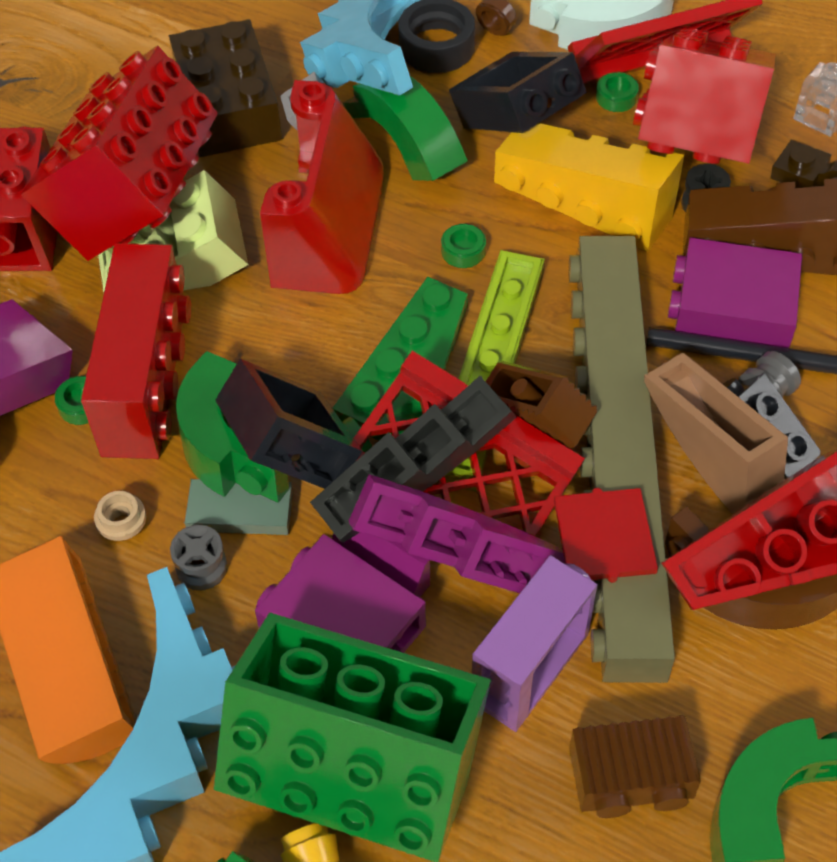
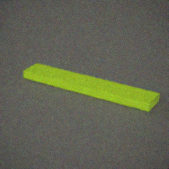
M500 250L458 378L459 380L470 385L481 376L486 381L498 362L516 363L544 271L545 259ZM489 450L476 452L481 475ZM469 458L445 475L446 483L474 478ZM476 487L468 488V489H467V490H472V491H476V492H477Z

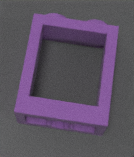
M550 555L472 654V674L491 679L484 711L515 732H517L589 634L597 584L591 581L589 575L580 567L570 563L564 564Z

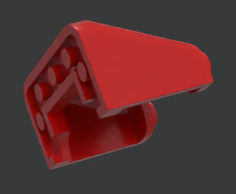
M294 80L290 102L291 109L296 115L300 147L298 167L299 173H308L307 181L286 180L275 183L268 188L264 195L260 218L271 288L347 294L360 287L365 277L384 182L383 161L330 86L317 81Z

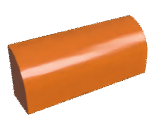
M59 536L0 564V632L38 759L53 764L76 763L101 756L123 746L135 726L136 718L81 558L62 536Z

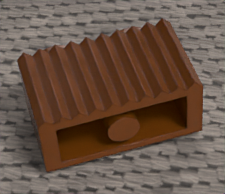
M502 361L496 364L485 381L515 415L569 449L578 444L597 413V405L591 404V400L586 399V394L580 393V388L574 387V383L569 382L566 376Z
M668 716L664 719L658 717L653 720L645 719L641 722L634 720L630 723L624 721L619 724L611 723L607 726L603 724L596 727L590 725L586 728L577 727L572 730L569 750L581 812L596 810L598 817L615 818L629 813L631 806L654 804L655 810L672 811L685 807L689 803L688 799L695 798L701 780L686 716Z

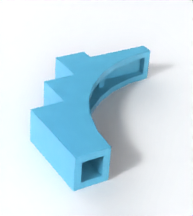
M338 0L336 4L318 13L322 26L321 31L300 42L305 55L304 67L308 75L315 71L326 85L338 88L348 81H353L399 96L413 88L401 46L385 41L389 30L397 23L403 11L420 0Z
M167 567L147 574L156 610L157 651L150 688L132 732L109 768L73 806L36 834L1 851L0 862H154L151 852L161 848L150 815L204 793L198 773L208 769L197 739L220 730L225 681L235 666L231 667L224 648L215 652L211 651L202 626L191 629L187 615L195 613V609L185 583L174 586Z

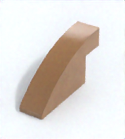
M681 353L644 375V383L669 429L700 475L732 514L785 480L788 437L686 354Z

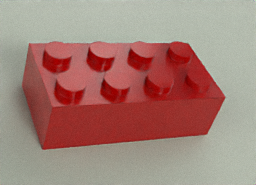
M114 244L81 398L100 457L159 459L162 440L170 439L172 417L171 412L168 411L169 400H176L179 384L175 365L176 361H183L185 338L183 332H181L183 323L189 324L191 319V299L189 295H183L185 282L183 265H176L172 245Z

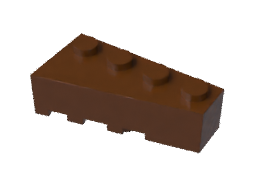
M837 178L824 179V186L795 188V182L776 183L775 187L766 191H754L751 185L690 190L684 219L682 256H686L689 238L801 253V273L837 275Z

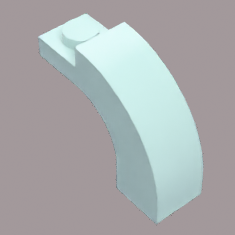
M531 0L529 24L558 34V47L568 50L567 46L571 42L594 37L605 31L671 15L674 0Z

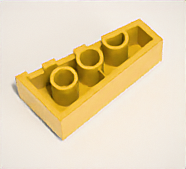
M538 123L524 133L511 132L495 151L494 183L609 235L635 236L636 247L648 252L673 218L684 155L674 153L662 157L650 154L647 146L632 143L629 149L609 145L608 138L592 135L587 140L576 138L572 130Z

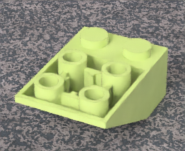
M205 170L185 181V187L172 199L169 205L172 212L163 223L155 228L147 225L128 243L172 245L176 265H183L184 290L211 286L249 265L235 199ZM114 246L98 255L103 293Z

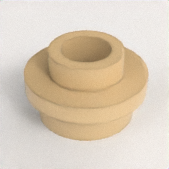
M113 491L106 494L99 501L94 513V522L98 532L103 537L114 541L127 540L138 534L144 527L146 511L143 503L136 496L126 491ZM118 516H128L124 520L114 521Z

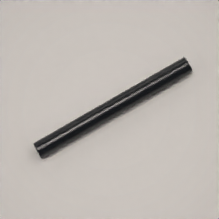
M649 327L646 346L757 362L767 351H775L790 359L797 369L837 375V355Z

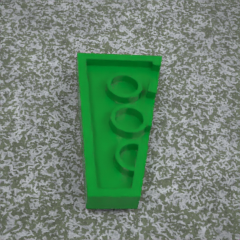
M427 277L333 406V410L340 420L343 421L351 417L362 427L400 373L401 365L412 350L446 371L450 352L453 351L468 306V293ZM401 391L392 404L396 422L419 418L423 415L420 402ZM385 414L378 425L388 423L387 414ZM381 434V435H376V436H370V437H372V438H374V439H376V440L379 441V440H381L386 434Z

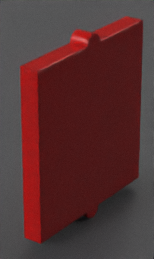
M594 488L592 493L554 497L565 564L570 563L580 567L589 575L591 580L607 579L611 583L617 582L618 577L657 574L658 566L641 488L602 491L601 488Z

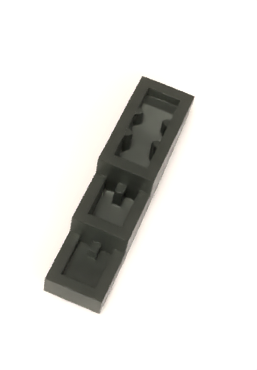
M479 376L442 410L436 404L430 407L397 438L388 432L310 503L337 538L344 543L360 533L354 531L348 521L369 474L423 492L478 451L517 417L483 378Z

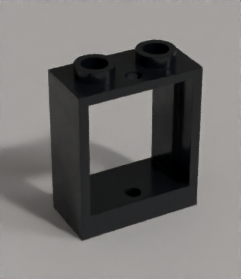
M510 52L448 89L463 128L524 133L587 93L573 52ZM549 98H551L552 104L550 107L547 106V100Z
M241 358L215 399L250 461L321 488H327L354 464L362 453L360 446L321 392ZM296 454H300V457H299L298 460H296V461H292V460H291V457H292V456H294V455H296Z

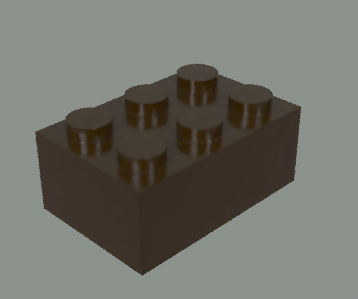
M250 19L169 35L173 60L177 62L182 73L196 89L208 97L212 107L218 112L209 129L212 132L211 137L198 150L199 158L282 140L278 102Z

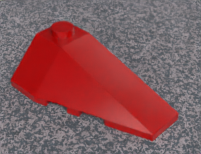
M837 449L824 454L661 562L691 610L837 574Z

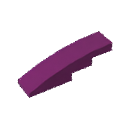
M371 474L367 477L348 521L354 531L399 543L408 554L455 567L461 577L517 593L522 592L550 555L565 564L563 550L558 546L468 508Z

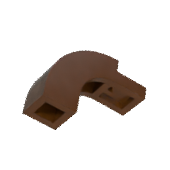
M688 507L671 517L665 540L670 556L709 531L707 526ZM837 574L703 608L725 620L753 628L788 629L815 622L837 609Z

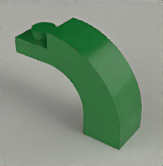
M410 76L413 88L400 96L360 83L353 85L352 92L354 97L343 102L345 108L353 119H373L389 133L402 154L412 180L434 181L468 161L447 116L431 94L413 77Z
M206 351L185 375L177 395V419L186 461L198 479L223 497L237 483L250 494H260L279 503L289 490L288 475L250 461L215 401L235 368L236 363Z
M799 719L784 723L767 731L746 747L731 767L713 810L710 826L712 862H784L786 857L777 819L778 798L789 789L801 784L837 781V731L818 739L814 719Z

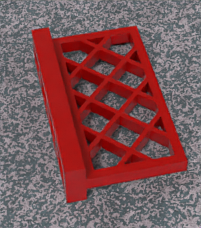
M725 0L605 31L594 37L571 42L567 48L568 52L574 53L583 83L586 85L597 82L602 76L612 72L627 74L645 69L650 50L653 51L654 47L657 48V45L661 44V41H665L673 33L680 32L683 27L709 32L707 40L722 43L726 36H731L730 28L760 7L763 2L762 0Z
M412 350L401 365L400 373L357 432L354 439L362 448L370 436L387 434L389 432L397 438L399 436L398 431L406 430L418 419L414 418L396 422L392 404L401 391L418 400L421 405L422 414H424L434 404L442 410L469 385ZM385 414H387L388 423L378 425ZM515 415L516 419L478 450L495 449L505 455L508 467L507 472L482 476L475 452L469 457L474 478L446 483L444 476L438 480V485H432L423 492L430 495L441 494L443 500L451 502L449 492L476 487L482 510L480 514L492 519L519 514L523 531L536 536L555 507L554 497L564 493L585 458ZM362 451L359 458L363 456L365 452ZM515 462L524 468L517 470ZM538 476L554 486L547 500L525 504L519 479ZM511 480L517 506L490 510L484 485ZM539 511L530 524L528 513Z

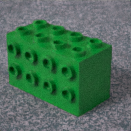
M269 612L225 681L214 790L408 854L439 862L468 784L491 679Z

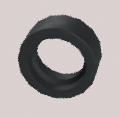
M420 0L407 7L399 18V46H401L405 62L417 70L428 73H446L459 69L466 64L475 50V18L470 10L454 0ZM430 29H444L455 33L457 36L446 41L431 42L420 39L416 35Z

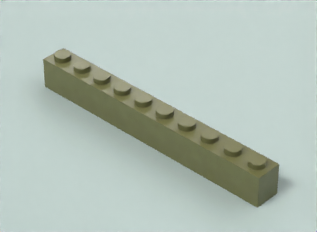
M579 236L577 255H569L568 265L569 283H577L578 290L571 291V319H579L580 328L573 329V356H582V366H576L575 387L580 388V393L586 394V399H590L591 404L597 405V413L584 434L587 435V447H581L580 456L585 458L580 466L581 477H589L590 490H583V493H592L594 488H601L602 491L641 488L658 566L657 574L618 577L615 583H611L607 579L593 581L597 584L592 613H598L599 629L591 630L592 662H601L602 682L668 683L675 656L667 572L661 564L665 560L651 400L650 392L644 383V375L648 374L636 240L635 236Z

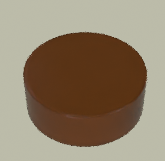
M482 0L476 7V16L479 23L485 30L494 35H506L517 21L516 12L507 0Z

